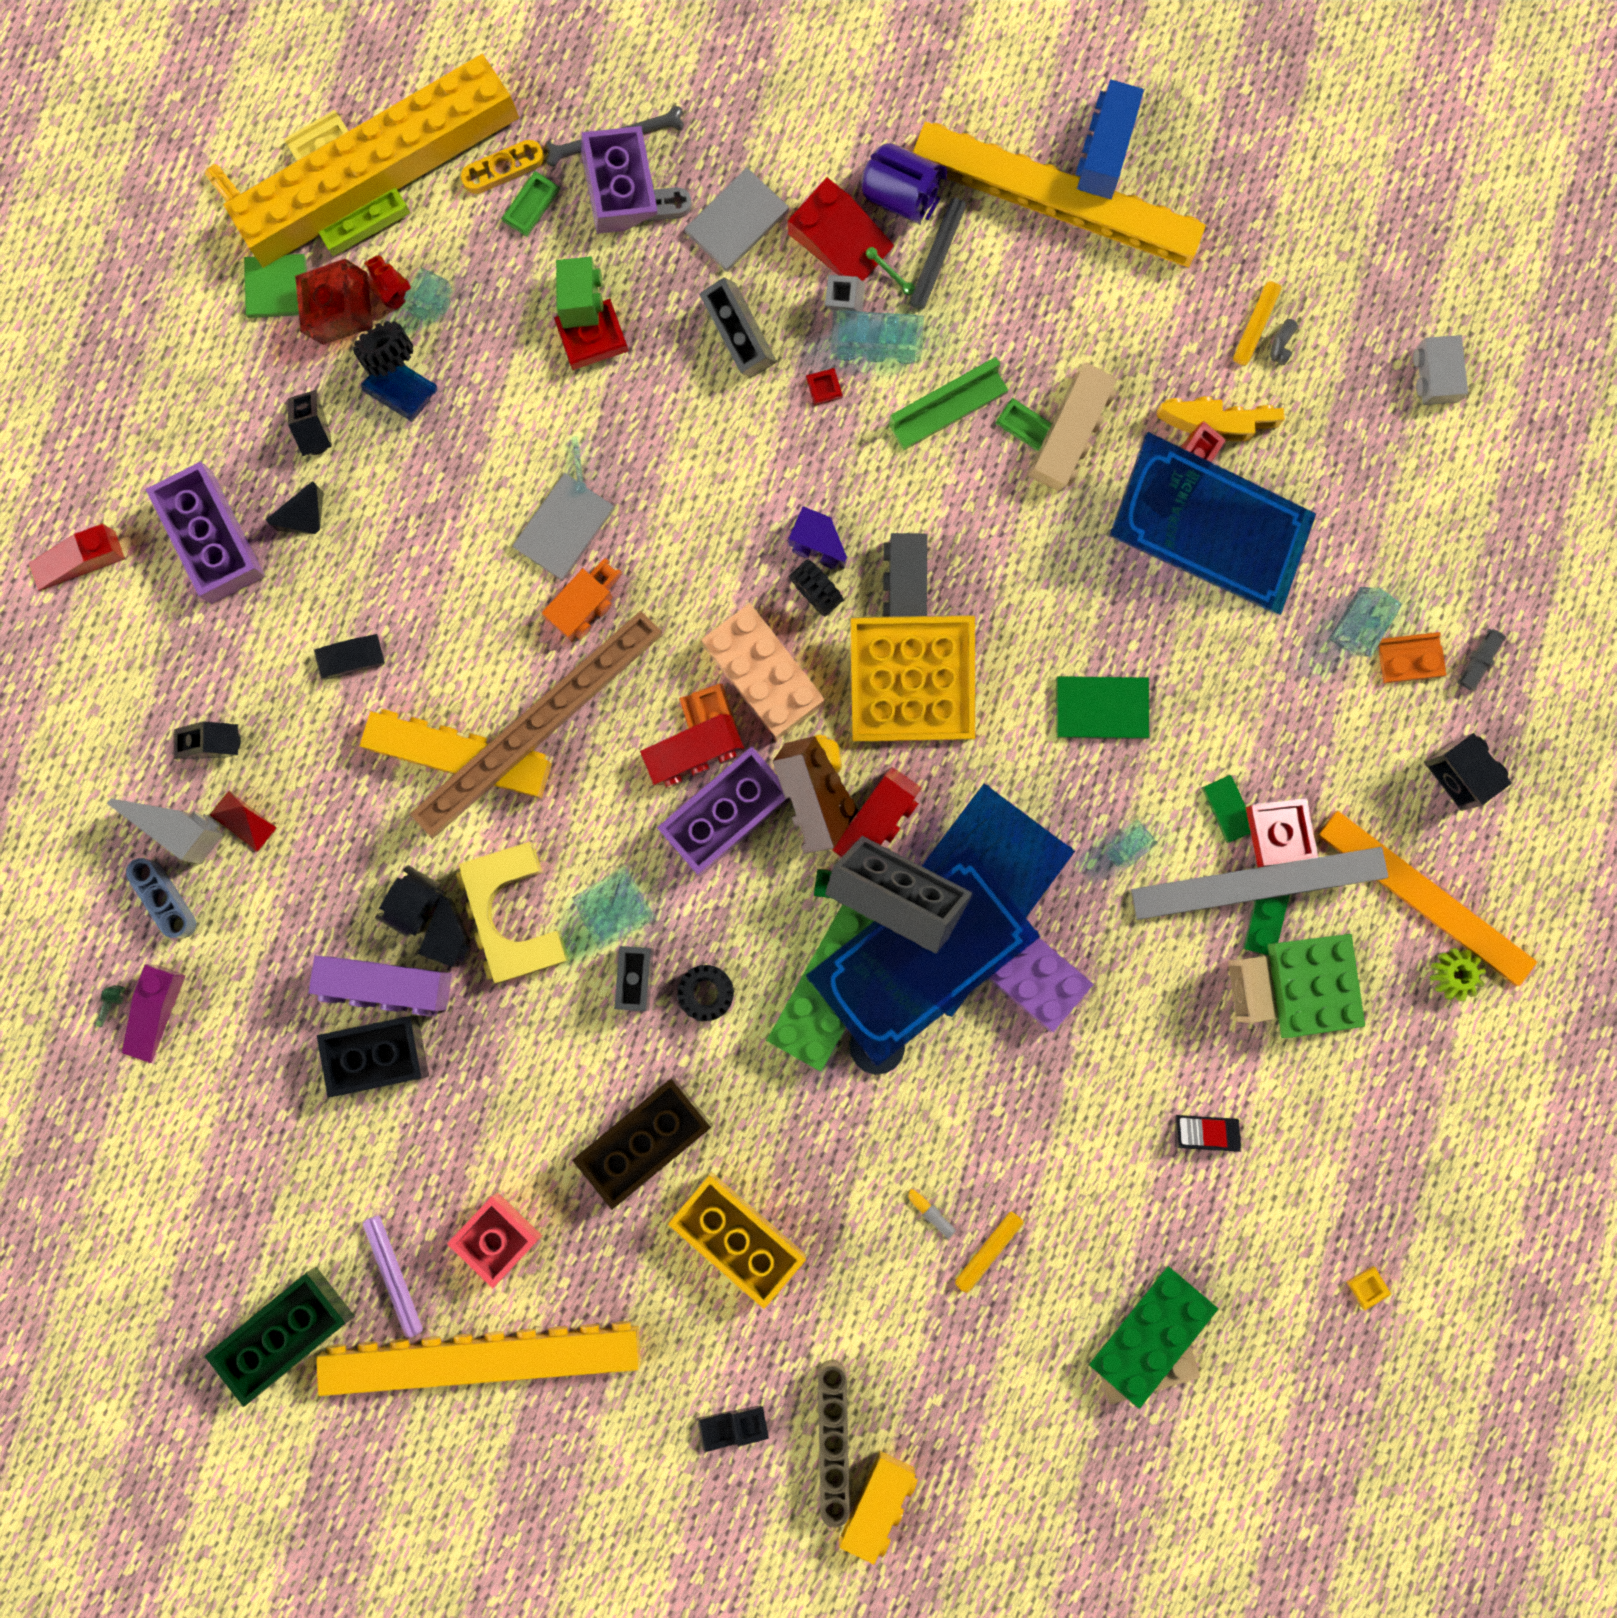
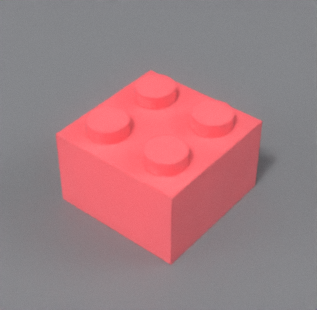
M497 1192L471 1217L447 1245L493 1289L543 1235Z

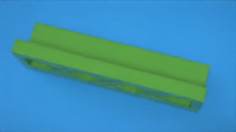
M997 357L891 414L889 426L902 449L910 448L1007 394L1008 388L998 373L1000 362Z

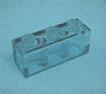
M833 310L831 355H837L838 359L844 361L854 360L855 356L867 357V360L871 362H883L885 358H895L897 362L903 364H911L915 360H921L924 315Z

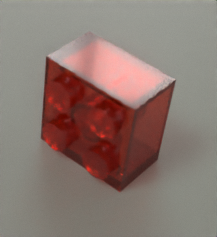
M345 258L295 276L301 333L324 345L373 329L368 273Z

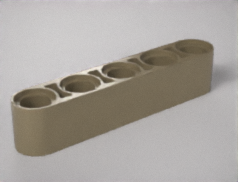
M828 1360L820 1366L818 1371L821 1518L826 1525L837 1528L847 1522L850 1513L847 1376L842 1363L836 1360ZM829 1370H836L840 1373L841 1378L837 1383L830 1384L824 1380V1374ZM837 1403L842 1410L837 1416H829L824 1411L826 1405ZM830 1436H837L842 1440V1444L836 1449H831L826 1446L825 1441ZM831 1469H838L843 1474L842 1478L835 1482L828 1480L825 1475ZM832 1502H838L844 1508L839 1514H831L826 1510L827 1506Z

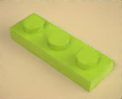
M395 187L318 233L334 257L411 212Z

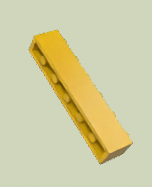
M381 709L380 713L370 711L359 746L368 751L455 774L488 744L486 743L487 738L469 733L468 738L457 735L458 730L440 725L439 730L427 727L429 722L410 717L409 721L398 719V713ZM532 751L493 786L542 799L552 764L545 760V754Z

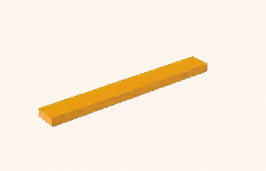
M1338 810L1333 813L1318 833V837L1341 854L1382 847L1388 878L1376 881L1466 949L1470 950L1475 956L1482 959L1483 962L1515 986H1521L1538 963V961Z

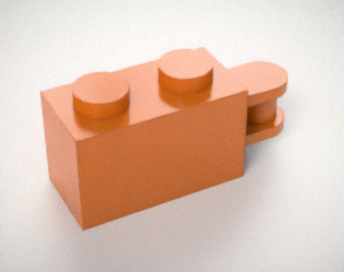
M607 558L603 559L590 574L582 568L542 611L544 618L571 642L576 637L579 640L585 637L592 627L589 623L597 615L599 617L605 615L612 606L610 600L613 597L608 590L618 581L622 572L619 569H613L609 565L610 561ZM601 574L607 579L603 584L596 580Z

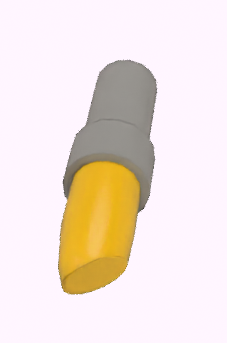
M910 1189L908 1198L929 1223H932L947 1239L950 1238L956 1229L940 1214V1211L933 1204L931 1205L914 1189Z

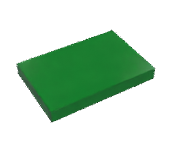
M1057 676L1056 738L1149 739V677Z

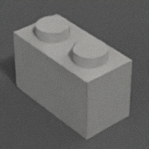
M1462 335L1425 338L1413 353V363L1415 367H1419L1420 375L1416 383L1417 395L1422 396L1423 405L1459 403L1468 395Z

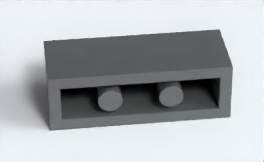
M723 277L699 293L741 374L753 377L777 363L735 282Z
M891 533L889 542H884L883 560L889 561V572L883 573V591H889V602H883V617L927 616L928 534Z

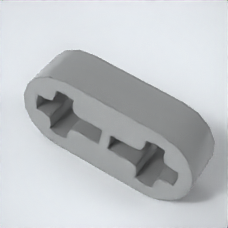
M678 187L655 189L654 195L658 212L645 221L685 217L689 214L692 207L690 194L687 190ZM675 197H681V201L684 202L679 209H676L675 204H668L674 203Z

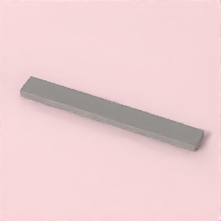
M1382 847L1140 887L1131 889L1136 920L1387 879L1388 872Z

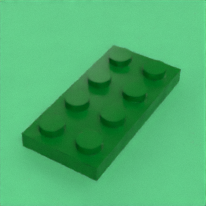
M1167 1266L1088 1366L1137 1409H1140L1219 1308L1172 1268Z

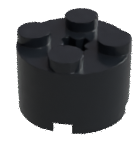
M407 865L403 869L407 876H404L402 880L400 878L395 880L379 907L384 913L376 914L375 919L404 936L410 937L411 934L413 936H416L417 933L420 934L429 919L424 916L428 908L432 909L437 906L440 896H443L445 891L439 889L441 886L439 882Z

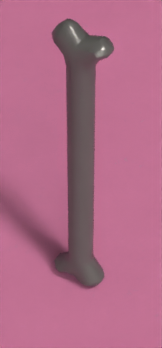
M674 105L665 115L621 128L641 126L643 134L665 127H674L682 131L684 123L680 118L683 111L681 107ZM581 139L563 145H555L547 141L544 146L548 152L546 163L555 167L560 159L581 153Z

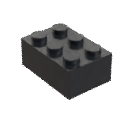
M418 1015L316 1035L327 1098L429 1077Z

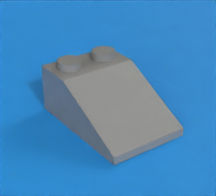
M112 798L107 802L109 806L183 861L201 864L224 835L217 830L219 823L206 814L202 816L195 811L190 814L179 810Z

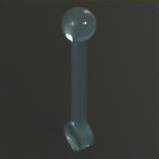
M572 436L577 476L575 490L582 494L587 490V486L583 482L578 436Z

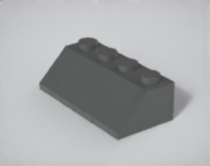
M861 836L833 866L825 895L880 923L893 932L912 940L923 948L937 953L953 932L972 896V892Z

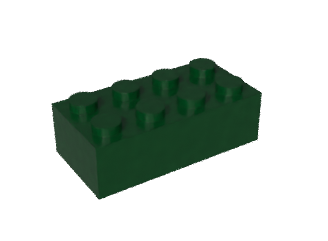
M315 1267L302 1275L204 1357L241 1405L245 1407L353 1319L355 1315L319 1269Z

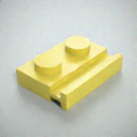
M333 110L284 138L298 161L348 132V129L336 110Z

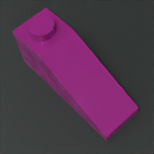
M144 965L132 997L122 1048L123 1054L152 1063L186 975L159 965Z

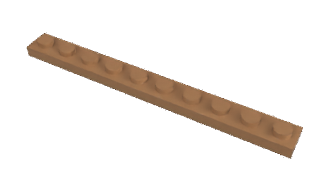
M639 611L409 814L410 817L433 840L662 636V631L644 613Z

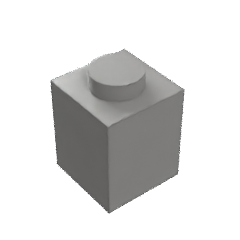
M828 275L825 306L832 312L862 314L865 283L858 277Z

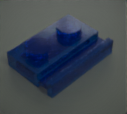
M406 365L402 368L397 366L395 368L397 371L393 373L388 371L386 376H382L381 373L378 377H374L373 374L369 375L362 382L363 392L411 422L414 421L430 402V398L438 391L436 384Z

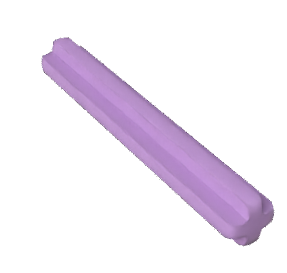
M377 1215L368 1218L363 1222V1227L406 1338L416 1336L422 1332L423 1328L381 1217Z

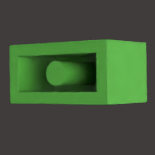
M592 256L556 260V307L563 328L599 325V312H603V300L601 293H598V287H603L601 269L595 268Z

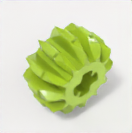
M1452 948L1448 954H1438L1441 963L1433 962L1431 964L1433 969L1438 970V974L1430 975V980L1440 981L1434 990L1436 992L1444 991V998L1447 1000H1452L1456 997L1458 1001H1466L1467 995L1470 997L1478 995L1475 986L1484 987L1486 985L1479 979V975H1484L1487 971L1477 968L1482 959L1479 957L1471 958L1470 950H1463L1460 953L1457 948ZM1462 971V978L1455 979L1454 972Z

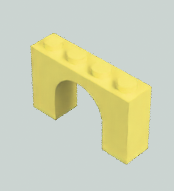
M529 841L458 864L460 872L456 873L460 889L467 892L469 902L465 903L466 911L470 920L475 919L478 931L474 932V936L479 950L484 949L487 961L483 962V966L489 980L493 979L494 984H500L570 961L561 931H554L526 941L515 942L501 935L492 920V904L502 888L510 883L543 873L534 843Z

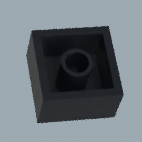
M1474 733L1451 741L1424 761L1425 765L1460 811L1484 805L1512 784L1507 777L1509 775L1507 769L1500 762L1494 760L1488 752L1489 747L1487 743Z

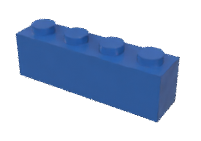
M1110 79L1107 90H1100L1095 109L1100 110V113H1093L1088 131L1094 133L1093 136L1087 134L1082 153L1087 154V157H1080L1075 173L1076 176L1080 177L1077 190L1112 200L1144 89Z

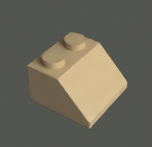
M1269 955L1228 960L1237 1022L1257 1023L1277 1019L1278 1012Z

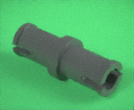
M1488 629L1477 650L1471 652L1469 656L1470 662L1457 683L1469 690L1476 691L1487 669L1493 667L1495 663L1493 659L1503 641L1506 640V636L1497 630Z

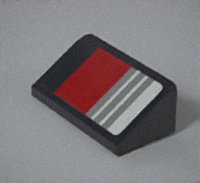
M1176 1115L1174 1146L1184 1149L1241 1152L1239 1119Z

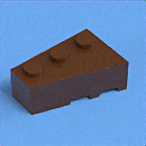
M815 736L787 742L774 758L773 764L785 798H791L796 815L792 816L794 826L800 825L805 843L801 844L803 852L807 854L834 849L858 812L855 802L848 794L841 782L840 776L836 773L825 750L821 747Z

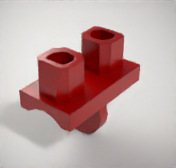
M380 255L365 261L364 265L369 273V276L363 278L366 285L380 298L386 307L390 309L400 308L406 301V291L412 289L408 280L397 272L391 264H386Z

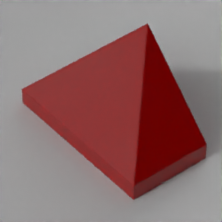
M231 791L226 793L210 813V816L257 852L277 829L276 826Z

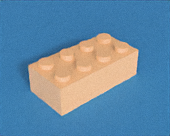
M751 603L747 604L701 639L705 650L775 741H778L825 705L823 696Z

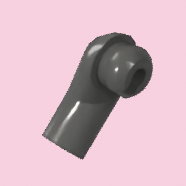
M1286 319L1276 332L1270 352L1273 362L1277 361L1280 365H1285L1291 357L1292 352L1284 347L1298 329L1296 321Z

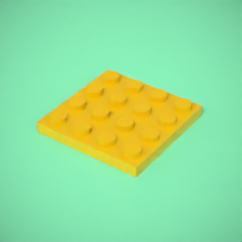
M975 615L850 617L852 741L975 739Z

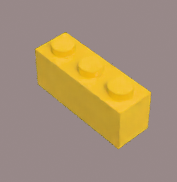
M879 1450L849 1519L839 1537V1548L875 1565L878 1556L884 1557L891 1540L887 1536L892 1526L897 1527L904 1513V1508L901 1507L906 1496H912L918 1479L915 1478L916 1474L913 1466Z

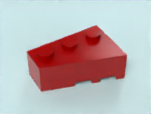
M891 767L832 851L842 857L861 836L879 845H882L885 840L891 843L901 829L896 825L903 815L909 818L919 804L914 799L922 788L894 767Z

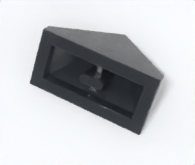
M312 481L265 520L276 531L316 534L320 530L324 492Z

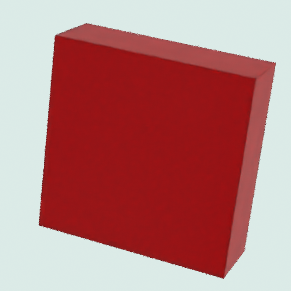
M835 368L806 375L814 406L843 398Z

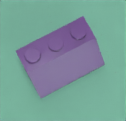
M642 127L582 132L581 154L596 234L626 231L656 215L658 210Z

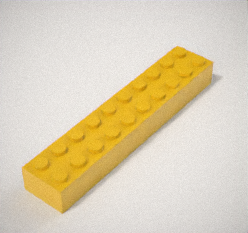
M482 53L223 205L248 248L264 268L319 236V231L396 187L398 190L520 117L511 95Z

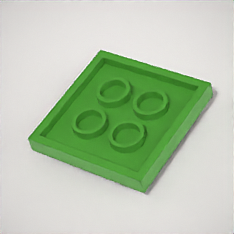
M1352 934L1268 944L1281 1038H1293L1365 1027Z

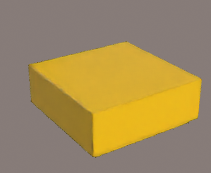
M1375 1266L1369 1267L1346 1281L1360 1306L1365 1311L1392 1295Z

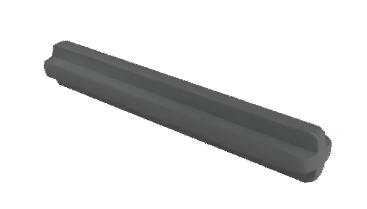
M952 198L911 296L910 305L914 308L923 310L927 304L964 213L966 203L963 200Z

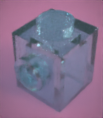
M421 267L411 284L412 289L407 291L404 299L412 315L423 321L427 317L436 321L439 315H444L450 306L449 297L453 290L448 280Z

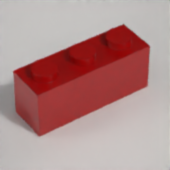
M721 713L641 750L640 753L653 785H665L666 788H671L682 783L681 777L692 773L693 776H697L709 771V765L718 760L720 764L737 758L736 752L743 750L744 746L731 715Z

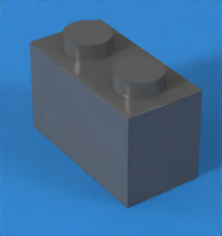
M619 946L614 1009L649 1011L654 949Z

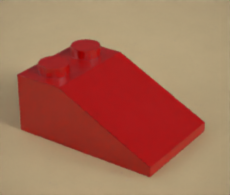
M828 177L821 182L788 220V235L839 276L858 277L864 282L879 265L874 259L867 258L866 250L874 247L877 250V255L883 260L894 247V244L854 199Z

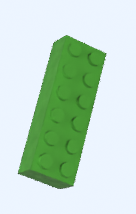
M842 904L768 1036L767 1042L820 1072L823 1070L851 1019L838 1002L832 990L831 976L838 970L834 962L881 925L880 923ZM887 927L841 962L845 970L836 977L835 984L840 996L853 1013L874 978V972L880 967L879 965L877 968L876 964L878 965L879 962L874 961L872 966L875 969H872L870 965L872 959L876 958L882 963L897 934ZM872 944L873 947L869 949L866 953L871 951L873 948L875 951H873L870 955L863 959L865 953L862 955L861 952L864 951V948L866 949ZM876 953V955L868 962L867 959ZM863 962L864 964H863L860 968H858L857 971H858V973H859V971H861L864 967H866L867 969H865V970H868V971H867L866 973H864V974L862 975V977H864L866 974H868V972H869V974H870V977H869V975H868V976H867V979L864 978V980H863V978H862L861 975H860V974H862L863 972L857 974V972H856V970L854 969L853 965H854L855 968H856L857 966H859V965Z

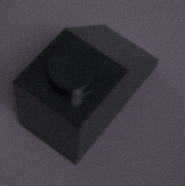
M317 389L288 398V426L302 456L309 454L319 455L332 447L330 430Z
M202 721L174 729V759L227 758L238 755V749L241 744L238 724Z
M441 895L418 954L458 968L460 963L464 964L470 954L471 946L467 945L469 936L453 899Z

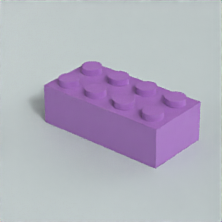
M201 461L145 489L199 597L213 604L266 577L213 471Z
M751 746L657 828L700 877L791 798H785L778 776Z
M990 908V909L987 911V913H988L989 911H990V912H993V911H994L993 908ZM1000 910L998 914L1005 918L1007 921H1009L1007 917L1003 914V912ZM994 913L987 914L988 920L990 921L995 916ZM1010 913L1023 930L1018 934L1023 942L982 973V975L1049 1032H1054L1094 984ZM1009 921L1001 933L988 925L981 936L971 930L954 951L975 969L980 970L1016 941L1011 935L1016 929Z
M314 955L308 994L318 995L317 1001L345 1003V999H350L349 1005L368 1008L376 1007V1003H381V1010L400 1012L407 1011V1007L412 1008V1014L437 1016L438 1011L447 1010L452 973Z

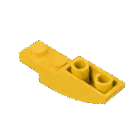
M1210 396L1198 397L1194 401H1183L1181 398L1167 399L1164 403H1161L1156 411L1157 418L1188 433H1192L1204 421L1226 441H1250L1255 434V429L1278 428L1285 420L1284 408H1274L1273 405H1261L1252 410H1244L1241 406H1234L1223 411L1222 399L1213 400Z

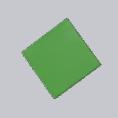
M304 254L284 255L264 268L256 257H244L245 305L248 318L308 315L307 266Z

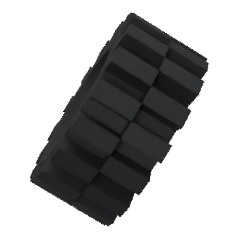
M385 321L383 326L380 323L375 324L376 328H368L366 330L368 333H362L359 336L360 340H356L354 343L356 346L353 347L354 354L370 376L373 374L374 377H378L380 373L382 376H386L388 371L392 373L397 371L395 368L397 366L402 368L405 365L403 361H409L411 358L410 354L414 352V346L406 332L395 321L392 323Z
M806 559L789 575L797 590L824 617L844 601L843 596L835 588L834 583L809 559Z
M699 965L688 970L682 976L677 988V999L681 1009L689 1017L699 1021H711L724 1015L730 1008L734 997L733 984L728 975L720 968L711 965ZM701 981H710L717 987V999L710 1005H701L694 998V988Z

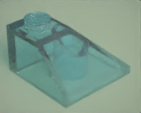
M626 866L572 897L585 926L599 950L607 949L657 919Z

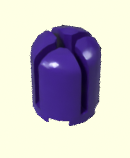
M885 143L879 146L870 156L871 160L866 163L863 170L861 186L864 197L868 202L921 225V220L928 208L931 207L925 217L926 220H929L941 199L940 197L936 198L941 179L947 180L946 167L893 143Z

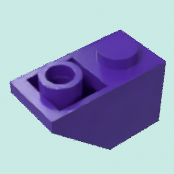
M803 506L788 538L789 546L793 547L792 552L804 558H808L809 555L817 557L819 552L823 554L820 564L836 570L839 564V567L844 569L847 563V556L831 517Z

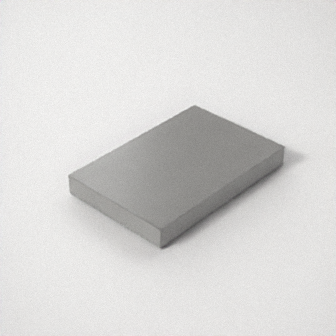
M746 167L684 230L693 241L728 272L789 212V206Z
M564 473L512 546L555 577L564 581L612 514L615 507Z

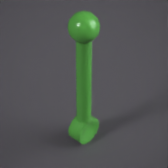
M874 247L866 250L867 258L874 259L902 287L904 294H913L915 286L912 283H906L877 255V250Z

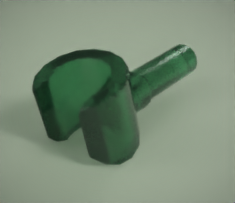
M113 985L102 991L101 1000L103 1004L95 1023L96 1026L103 1027L112 1003L122 1004L124 997L120 996V993H125V987Z

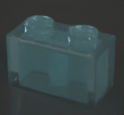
M1359 587L1329 640L1352 655L1371 657L1401 608L1402 603L1381 588Z

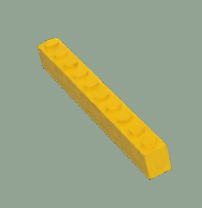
M925 121L913 153L946 167L947 179L1188 268L1195 257L1206 224L1201 223L1193 216L1176 214L1166 206L1149 204L1136 195L1127 196L1114 191L1111 200L1077 190L1080 177L1075 174L1070 175L1062 172L1051 164L1043 165L1032 161L1030 157L1024 154L1010 153L997 144L980 142L970 134H959L950 131L940 123L931 124Z
M630 1321L612 1323V1328L599 1329V1324H584L580 1326L579 1331H568L567 1326H556L549 1328L548 1333L536 1334V1329H522L517 1331V1336L505 1337L503 1331L485 1333V1338L473 1339L472 1334H459L453 1336V1341L441 1342L440 1336L422 1338V1343L409 1344V1339H397L390 1341V1346L378 1347L376 1341L359 1343L356 1349H346V1344H334L327 1346L326 1351H323L316 1357L318 1396L636 1371L641 1366L639 1326H631Z

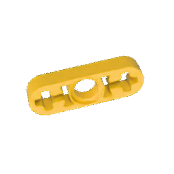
M524 140L468 164L461 172L463 185L468 192L480 194L536 170L544 161L542 148L534 140ZM529 149L532 153H535V159L531 161L525 157V151ZM515 154L520 163L519 167L516 166L515 160L513 158V155ZM507 161L511 164V168L507 173L499 174L495 171L497 163ZM485 167H489L493 178L489 179ZM476 173L477 176H481L479 177L480 183L475 184L473 181H470L472 179L471 174Z

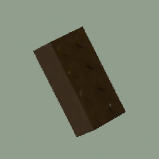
M672 1077L572 1161L610 1209L613 1210L706 1133L713 1124L676 1078Z

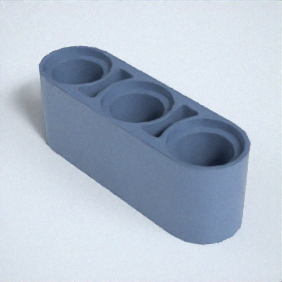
M137 858L132 860L126 869L127 879L160 931L169 938L190 937L196 929L195 917L163 867L158 862L150 859ZM148 865L150 875L144 881L141 877V871ZM164 891L167 895V900L163 906H160L157 902V897ZM180 916L183 920V928L176 932L174 921Z

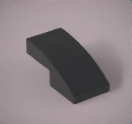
M378 634L354 638L314 649L321 680L352 674L353 671L375 668L385 664Z
M763 1406L748 1407L697 1418L704 1452L735 1444L740 1447L769 1439Z

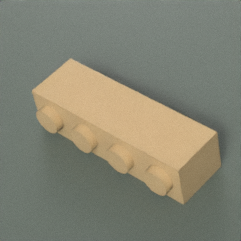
M1087 362L1076 371L1027 476L1057 491H1060L1067 485H1072L1079 471L1075 469L1079 458L1083 460L1091 447V443L1088 442L1092 432L1096 433L1104 420V417L1101 416L1104 406L1108 407L1116 395L1117 391L1113 387L1117 378Z

